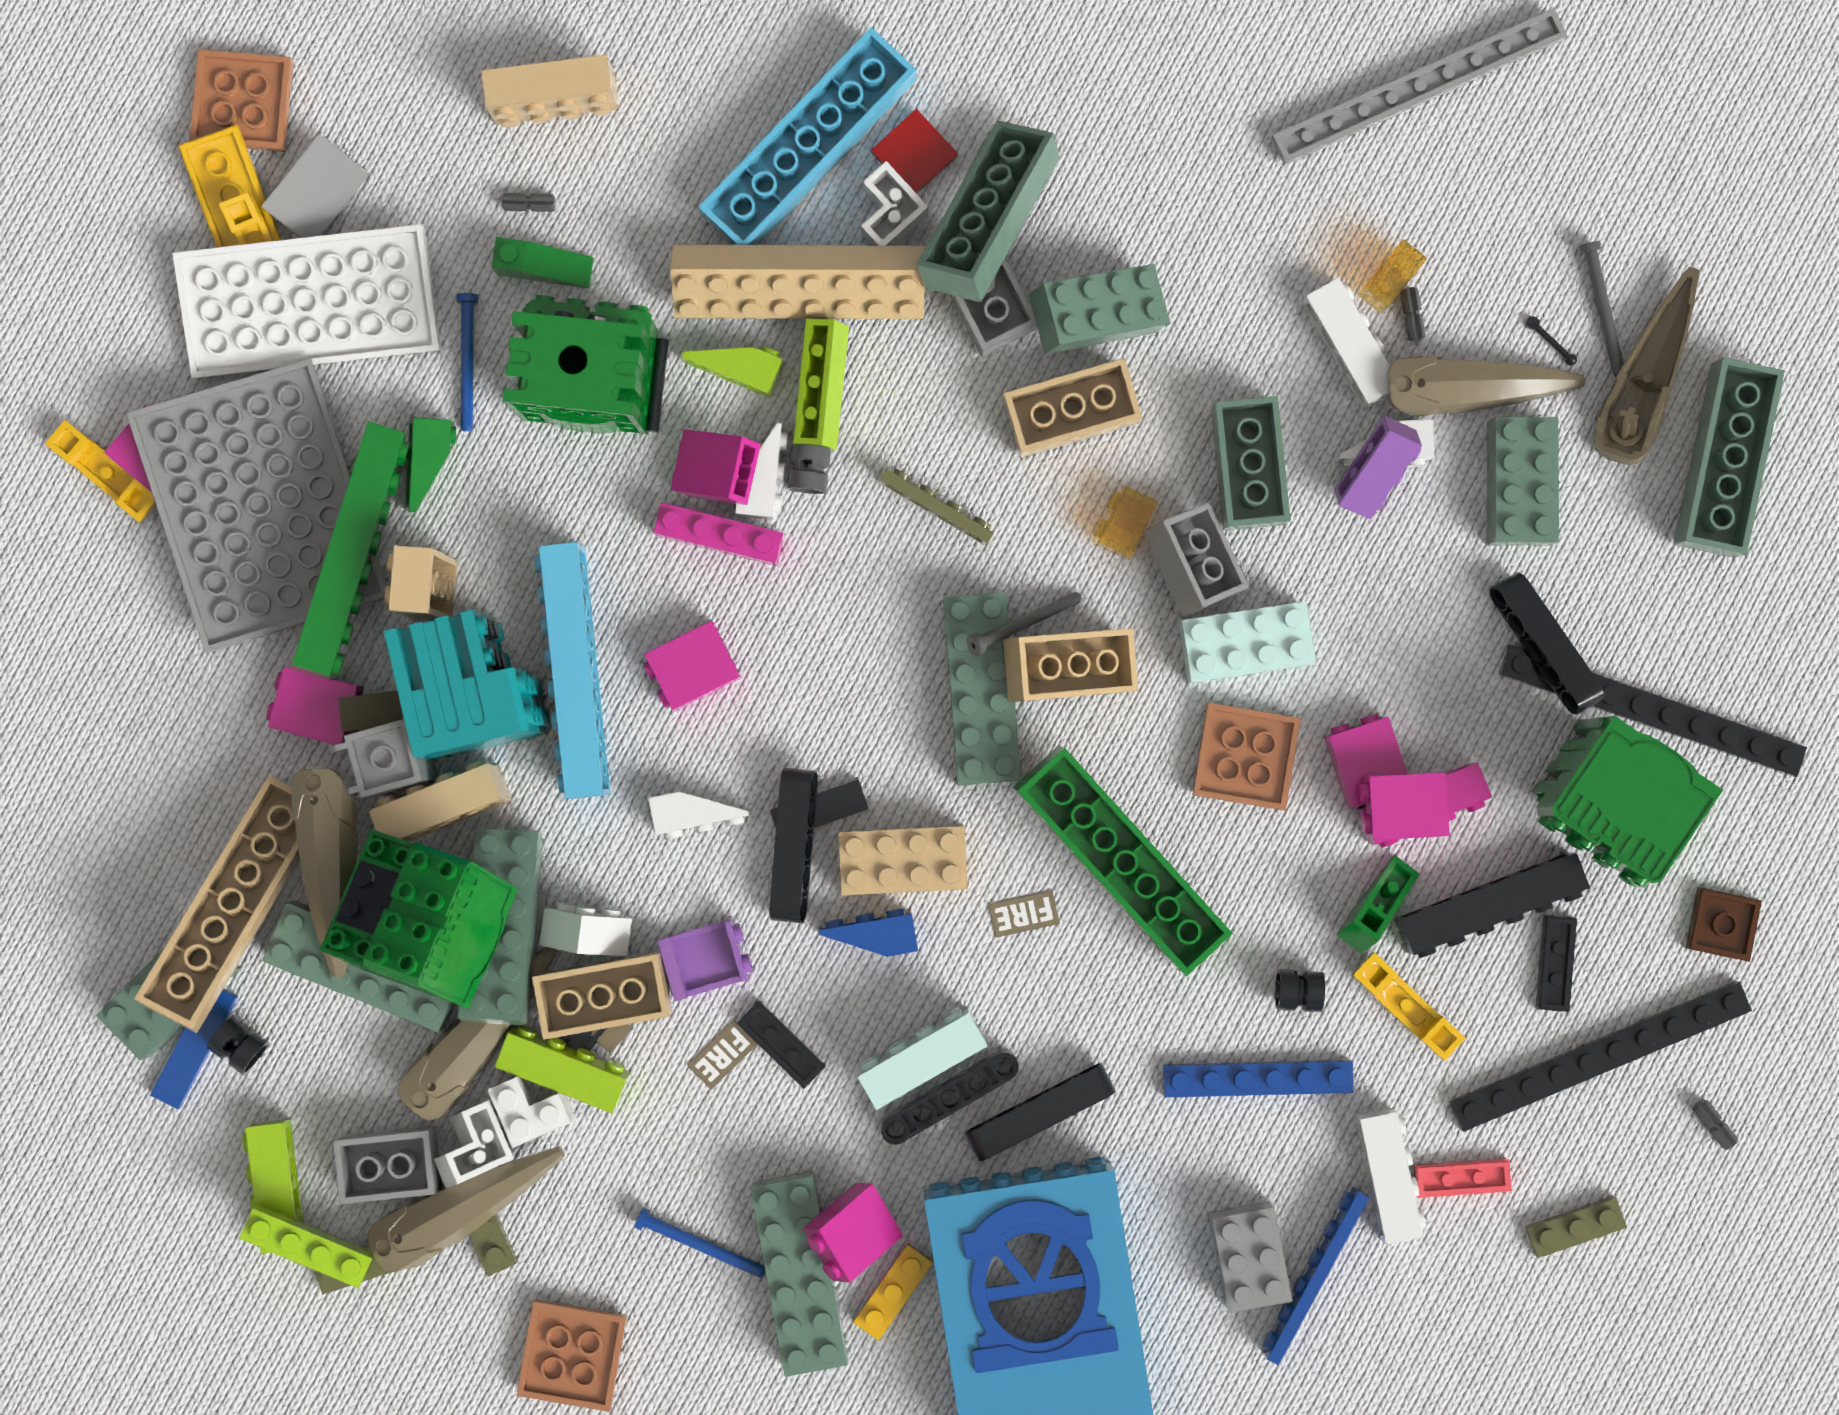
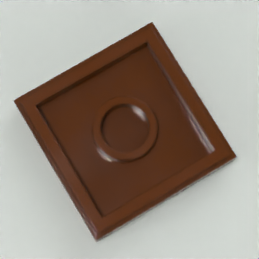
M1697 887L1685 948L1750 962L1762 900Z

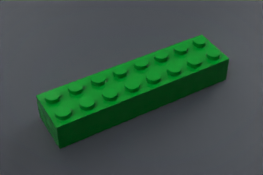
M369 421L367 423L292 662V667L295 671L329 681L332 680L333 674L340 675L344 662V655L340 654L343 644L349 645L354 630V624L349 622L352 614L357 616L359 614L363 601V594L359 593L361 584L368 585L372 572V563H368L371 554L376 556L382 539V533H378L380 525L386 526L391 510V503H388L387 500L389 495L395 496L397 492L400 473L396 471L398 465L404 467L409 453V443L405 442L404 432Z
M1058 745L1012 787L1170 962L1186 977L1233 934L1065 747Z

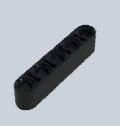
M1516 572L1490 587L1489 594L1494 605L1565 708L1570 713L1577 715L1603 700L1604 691L1599 681L1528 579L1522 573Z
M784 768L781 774L769 907L770 919L774 921L803 924L806 918L818 787V774L815 770Z
M1009 1050L996 1051L889 1113L882 1121L881 1134L883 1139L892 1145L901 1144L1010 1081L1017 1075L1019 1070L1016 1056ZM1002 1057H1007L1013 1061V1067L1007 1073H1000L995 1068L997 1060ZM980 1073L984 1075L986 1082L982 1088L974 1089L970 1087L968 1079L972 1074ZM947 1089H953L958 1093L959 1098L954 1104H945L941 1100L942 1092ZM919 1105H926L931 1109L932 1114L926 1120H919L914 1116V1109ZM892 1121H899L903 1124L904 1131L899 1136H892L887 1132V1125Z
M1098 1063L967 1130L965 1135L978 1161H984L1110 1097L1116 1090L1103 1064Z

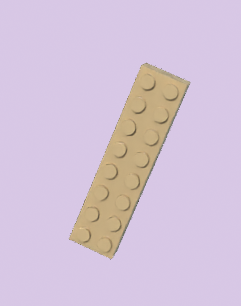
M673 245L670 273L675 318L924 319V284L916 264L923 254L925 246Z
M269 775L267 776L135 996L134 1000L139 1004L195 1033L199 1031L300 859L296 825L292 817L290 786Z

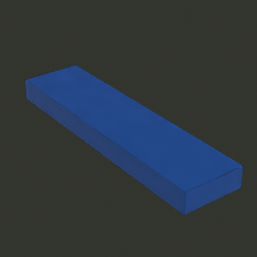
M223 989L199 1031L195 1033L187 1028L184 1029L150 1096L176 1109L182 1107L210 1053V1050L207 1049L210 1040L227 1020L239 996Z

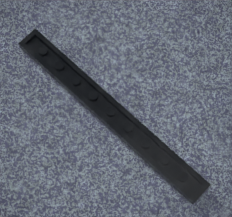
M1508 645L1499 675L1556 695L1527 651L1514 645ZM1593 673L1603 688L1604 698L1591 707L1774 771L1798 777L1807 747Z
M1735 981L1450 1100L1449 1103L1461 1131L1465 1132L1751 1012L1752 1009L1741 983Z

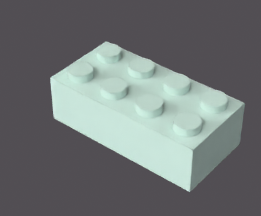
M1307 601L1185 619L1178 622L1187 684L1316 664Z
M958 1006L943 1015V1022L936 1026L930 1022L916 1030V1037L907 1042L905 1038H902L888 1047L889 1053L880 1058L876 1053L861 1062V1069H859L857 1077L876 1110L987 1047L986 1039L968 1008L961 1011Z

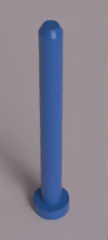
M474 293L456 294V302L461 304L460 427L464 432H470L473 429L474 304H478L479 295Z
M642 1208L634 1228L640 1231L642 1227L648 1228L756 1277L764 1276L765 1267L652 1217L648 1215L649 1209Z

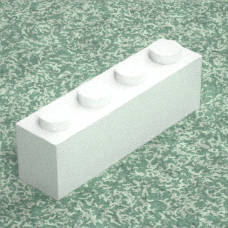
M1338 277L1306 295L1302 300V304L1361 407L1364 409L1389 394L1388 371L1391 364H1388L1383 355L1385 348L1378 337L1373 338L1368 326H1370L1366 314L1362 310L1358 311L1352 301L1354 295L1347 283L1342 284Z
M1392 1108L1355 1115L1380 1239L1387 1245L1423 1237L1422 1227H1426L1422 1208L1417 1209L1415 1196H1419V1188L1416 1178L1411 1177L1408 1165H1413L1409 1146L1404 1147L1402 1134H1406V1126L1403 1116L1398 1115Z

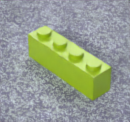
M806 318L794 444L816 445L837 450L849 326L837 320Z
M514 1026L507 1033L495 1068L611 1114L614 1112L630 1075V1071L625 1070L623 1064L614 1060H607L605 1062L595 1058V1054L587 1049L578 1048L575 1050L565 1046L566 1042L559 1038L543 1040V1037L537 1035V1031L529 1026Z
M291 1119L254 1123L246 1127V1133L242 1135V1144L244 1151H248L249 1156L246 1176L248 1182L252 1183L253 1195L250 1198L251 1211L257 1203L304 1223ZM260 1248L261 1254L272 1253Z
M257 1203L253 1207L239 1237L243 1241L358 1289L373 1259L372 1252Z

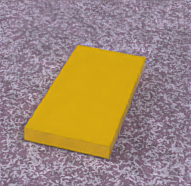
M237 124L178 145L217 248L240 245L235 233L231 232L218 203L248 191L262 214L273 240H282L274 217L261 207L267 199L245 145L240 127Z

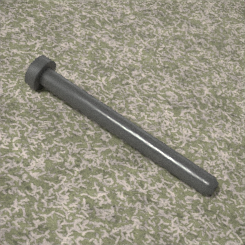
M1600 241L1583 244L1578 248L1580 255L1585 254L1612 372L1617 377L1624 362L1598 256V250H1601L1602 247Z
M1073 592L983 635L979 633L969 635L966 640L967 647L974 656L982 655L986 652L987 646L1079 604L1082 596L1080 593Z

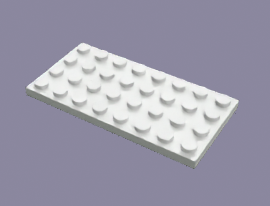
M422 224L172 253L191 378L273 370L310 358L313 365L441 350L425 229Z

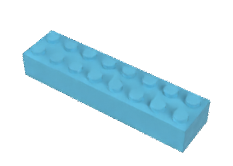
M870 27L698 206L701 216L732 245H759L916 82L917 69Z
M578 542L539 546L540 554L535 555V566L537 573L542 574L543 585L538 586L540 604H544L546 610V617L541 618L543 635L548 636L549 648L545 649V662L547 667H551L553 680H548V692L550 699H555L556 711L551 712V722L553 730H558L559 743L554 744L556 761L561 762L562 774L558 775V789L560 793H564L565 799L611 795L586 549Z

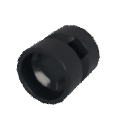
M1278 969L1275 981V1006L1277 1010L1295 1011L1300 1006L1304 1012L1321 1013L1323 1011L1325 1001L1324 972L1305 971L1300 976L1296 970Z
M231 1016L214 1034L207 1049L221 1059L229 1058L228 1064L244 1075L259 1060L268 1047L269 1042L256 1032L248 1033V1026L235 1016ZM236 1040L239 1042L237 1046L234 1045Z

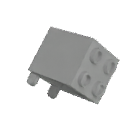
M404 719L344 736V743L331 746L333 753L348 750L357 786L346 789L349 795L359 793L360 798L382 797L419 784L424 785L434 782L435 778L439 777L434 759L419 760L418 758H413Z

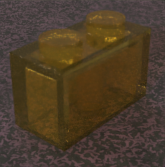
M1402 239L1358 293V296L1382 314L1427 260V257Z
M1125 485L1121 492L1114 490L1107 505V508L1112 509L1107 521L1101 518L1094 533V536L1098 537L1096 546L1129 561L1138 546L1158 501Z

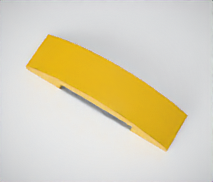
M249 191L218 203L231 232L235 233L240 245L274 241Z
M64 420L45 442L50 449L67 463L77 468L139 523L156 505L151 491L108 457L102 447L67 420Z
M1372 952L1352 974L1391 1014L1443 1061L1466 1039L1452 1024L1439 1015L1375 952Z

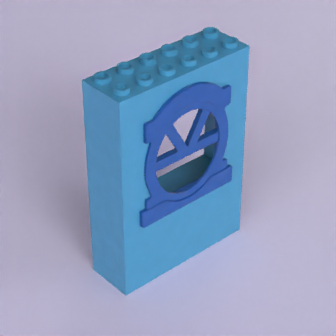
M1103 1157L1086 1159L1084 1165L1073 1166L1072 1162L1055 1164L1054 1169L1042 1171L1041 1167H1031L1023 1169V1174L1011 1176L1010 1172H1000L992 1174V1179L980 1181L979 1177H969L961 1179V1184L948 1186V1182L930 1184V1189L924 1190V1203L958 1415H1154L1115 1171L1110 1161H1104ZM1027 1233H1041L1050 1236L1049 1244L1035 1280H1033L1006 1246V1242L1014 1237ZM1062 1245H1066L1078 1259L1082 1272L1050 1277ZM994 1256H998L1018 1282L986 1287L988 1268ZM1085 1286V1299L1080 1315L1068 1331L1055 1339L1029 1342L1011 1335L997 1322L988 1304L990 1301Z

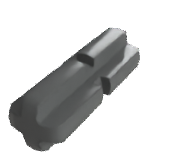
M503 193L502 208L505 211H527V209H530L532 212L555 211L556 199L552 193H531L530 196H527L526 193Z
M1417 287L1405 288L1401 291L1400 295L1403 313L1407 315L1405 318L1407 338L1409 341H1419L1426 336L1423 315L1419 314L1420 310H1422L1419 291Z
M1703 1099L1693 1106L1695 1114L1705 1127L1710 1128L1709 1132L1722 1148L1728 1150L1738 1143L1736 1135L1725 1122L1721 1121L1722 1117L1708 1100Z

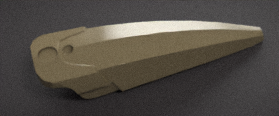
M1688 267L1681 275L1645 328L1615 378L1614 388L1597 418L1594 445L1595 450L1601 456L1626 465L1637 464L1645 458L1654 442L1665 414L1663 410L1669 398L1685 345L1698 285L1699 269Z
M1438 356L1406 357L1397 359L1389 368V401L1396 410L1411 413L1417 417L1445 414L1446 412L1458 414L1512 405L1578 389L1584 386V375L1524 364L1441 359Z
M301 769L294 774L291 780L292 817L296 825L300 864L306 895L321 945L357 863L359 837L356 835L358 810L353 797L347 793L344 779L339 772L333 769ZM323 952L331 976L345 977L348 963Z
M545 947L533 956L532 976L547 972L558 951ZM531 978L530 1000H531L532 996H533L534 993H535V992H534V986H533V980H532V978ZM457 1018L441 1033L434 1044L431 1043L411 1063L399 1082L398 1094L401 1101L422 1119L434 1120L440 1118L456 1105L475 1081L474 1078L485 1068L514 1025L463 1022Z
M561 1146L499 1165L462 1183L444 1188L436 1194L429 1195L421 1200L416 1199L384 1216L371 1226L367 1239L372 1255L379 1267L386 1272H399L407 1268L420 1266L448 1246L459 1243L550 1171L565 1156Z

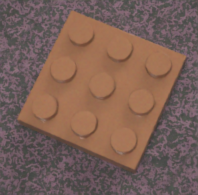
M198 49L189 141L237 124L240 127L247 149L285 152L294 60L286 56Z
M1208 702L1192 795L1286 811L1301 718Z
M534 1299L516 1396L610 1412L628 1315Z

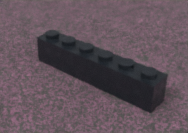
M1567 852L1394 919L1407 953L1417 954L1419 958L1437 952L1435 947L1447 943L1448 947L1465 942L1464 936L1476 932L1477 936L1492 932L1495 930L1494 925L1505 921L1508 925L1524 919L1523 914L1535 910V913H1541L1554 907L1552 903L1564 899L1565 902L1579 899L1583 896L1582 891L1589 889L1590 885L1578 854Z

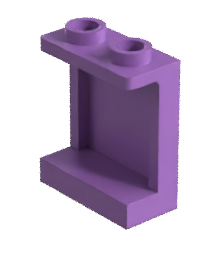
M731 918L657 941L674 1001L749 979L748 973L753 972L748 953L743 954L740 942L744 941V937L739 923L734 924Z

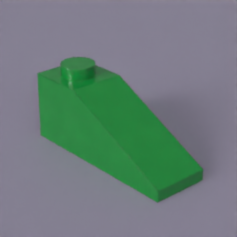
M496 237L491 268L498 276L589 289L594 258L528 241Z
M409 416V453L407 456L405 510L415 513L449 455L450 445H455L456 426H452V420Z
M1393 855L1351 910L1336 935L1360 954L1373 946L1381 938L1419 873L1396 855Z

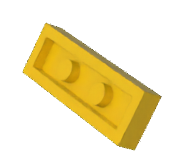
M907 1243L856 1315L853 1323L879 1341L932 1266L933 1260Z

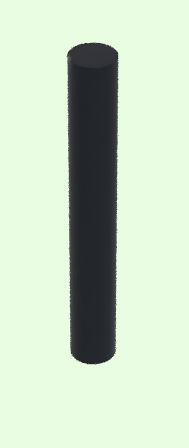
M657 338L646 428V431L655 433L659 432L669 340L664 338Z

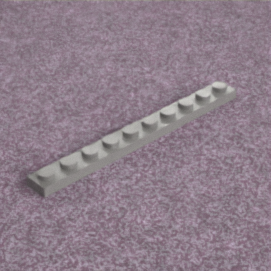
M1555 8L1550 9L1272 135V141L1283 164L1287 165L1560 42L1568 35Z

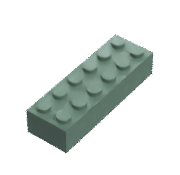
M997 120L916 264L926 289L977 302L982 301L1060 158L1053 132Z
M1725 357L1711 364L1674 545L1732 558L1747 555L1785 370Z
M1006 592L943 597L958 786L1020 781L1021 770L1015 702H1008L1003 639L987 646L986 652L979 656H974L969 651L966 643L969 635L974 633L983 635L1009 623Z
M475 828L472 862L518 888V891L506 917L505 926L494 955L484 976L480 980L469 1009L461 1006L458 1008V1018L463 1022L509 1025L528 1024L544 840L538 831Z
M297 901L286 902L262 962L435 1032H440L446 1028L455 1006L453 1003L366 972L350 964H347L345 977H332L323 952L319 951L321 945L309 906Z
M815 1171L755 1181L752 1183L750 1190L784 1377L846 1366L848 1363V1352L835 1281L830 1279L824 1272L823 1262L818 1254L809 1247L807 1243L808 1237L803 1231V1228L822 1212Z

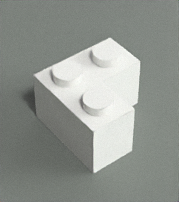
M887 161L863 181L864 192L880 208L861 225L862 235L872 246H895L928 216V206Z
M557 903V909L544 908L539 945L576 954L627 956L632 919L620 917L619 910L601 909V914H595V909Z
M518 1076L502 1081L488 1089L512 1148L567 1125L576 1118L566 1095L555 1092L535 1101L526 1079Z
M490 1100L450 1117L462 1147L437 1157L434 1161L445 1188H449L514 1159Z

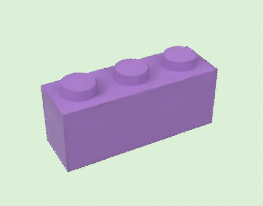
M1384 415L1335 487L1334 491L1338 505L1371 520L1375 512L1381 510L1385 505L1387 495L1393 486H1397L1401 482L1404 471L1409 463L1415 461L1419 456L1422 444L1417 430Z

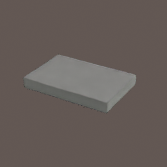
M319 133L261 207L300 238L322 236L370 174Z

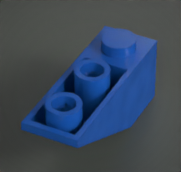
M905 908L886 911L887 917L874 919V913L855 916L856 922L843 924V919L824 922L825 928L818 930L821 936L886 957L918 951L912 912L905 913Z

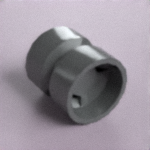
M807 444L791 445L790 464L794 466V469L788 472L787 490L809 494H826L828 475L824 470L830 466L831 449ZM812 464V469H806L807 465Z

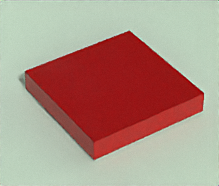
M917 108L871 149V153L881 164L887 161L916 194L958 157L955 149Z

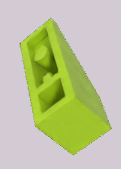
M763 346L761 350L755 347L684 351L681 356L686 364L767 398H770L784 366L783 359L779 358L780 353L766 346Z

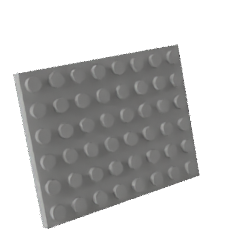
M312 359L303 360L127 412L126 415L205 653L215 652L305 624L350 480L346 461ZM372 554L368 563H372V572L368 585L361 584L359 593L363 594L361 606L385 599L386 583L377 556Z

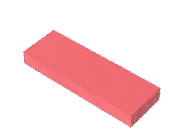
M1507 1158L1413 1165L1414 1177L1419 1188V1196H1416L1417 1198L1512 1191L1510 1163Z

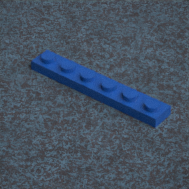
M1353 1061L1163 1065L1165 1098L1354 1093Z
M1352 1187L1350 1192L1346 1191L1341 1197L1338 1204L1340 1209L1335 1220L1331 1219L1327 1223L1323 1231L1325 1238L1320 1248L1315 1247L1308 1259L1310 1266L1304 1276L1300 1275L1293 1286V1292L1295 1293L1292 1297L1293 1302L1285 1303L1282 1306L1277 1317L1280 1321L1275 1331L1270 1330L1263 1341L1262 1347L1265 1348L1263 1351L1265 1357L1278 1366L1369 1200V1197L1364 1192L1355 1187Z

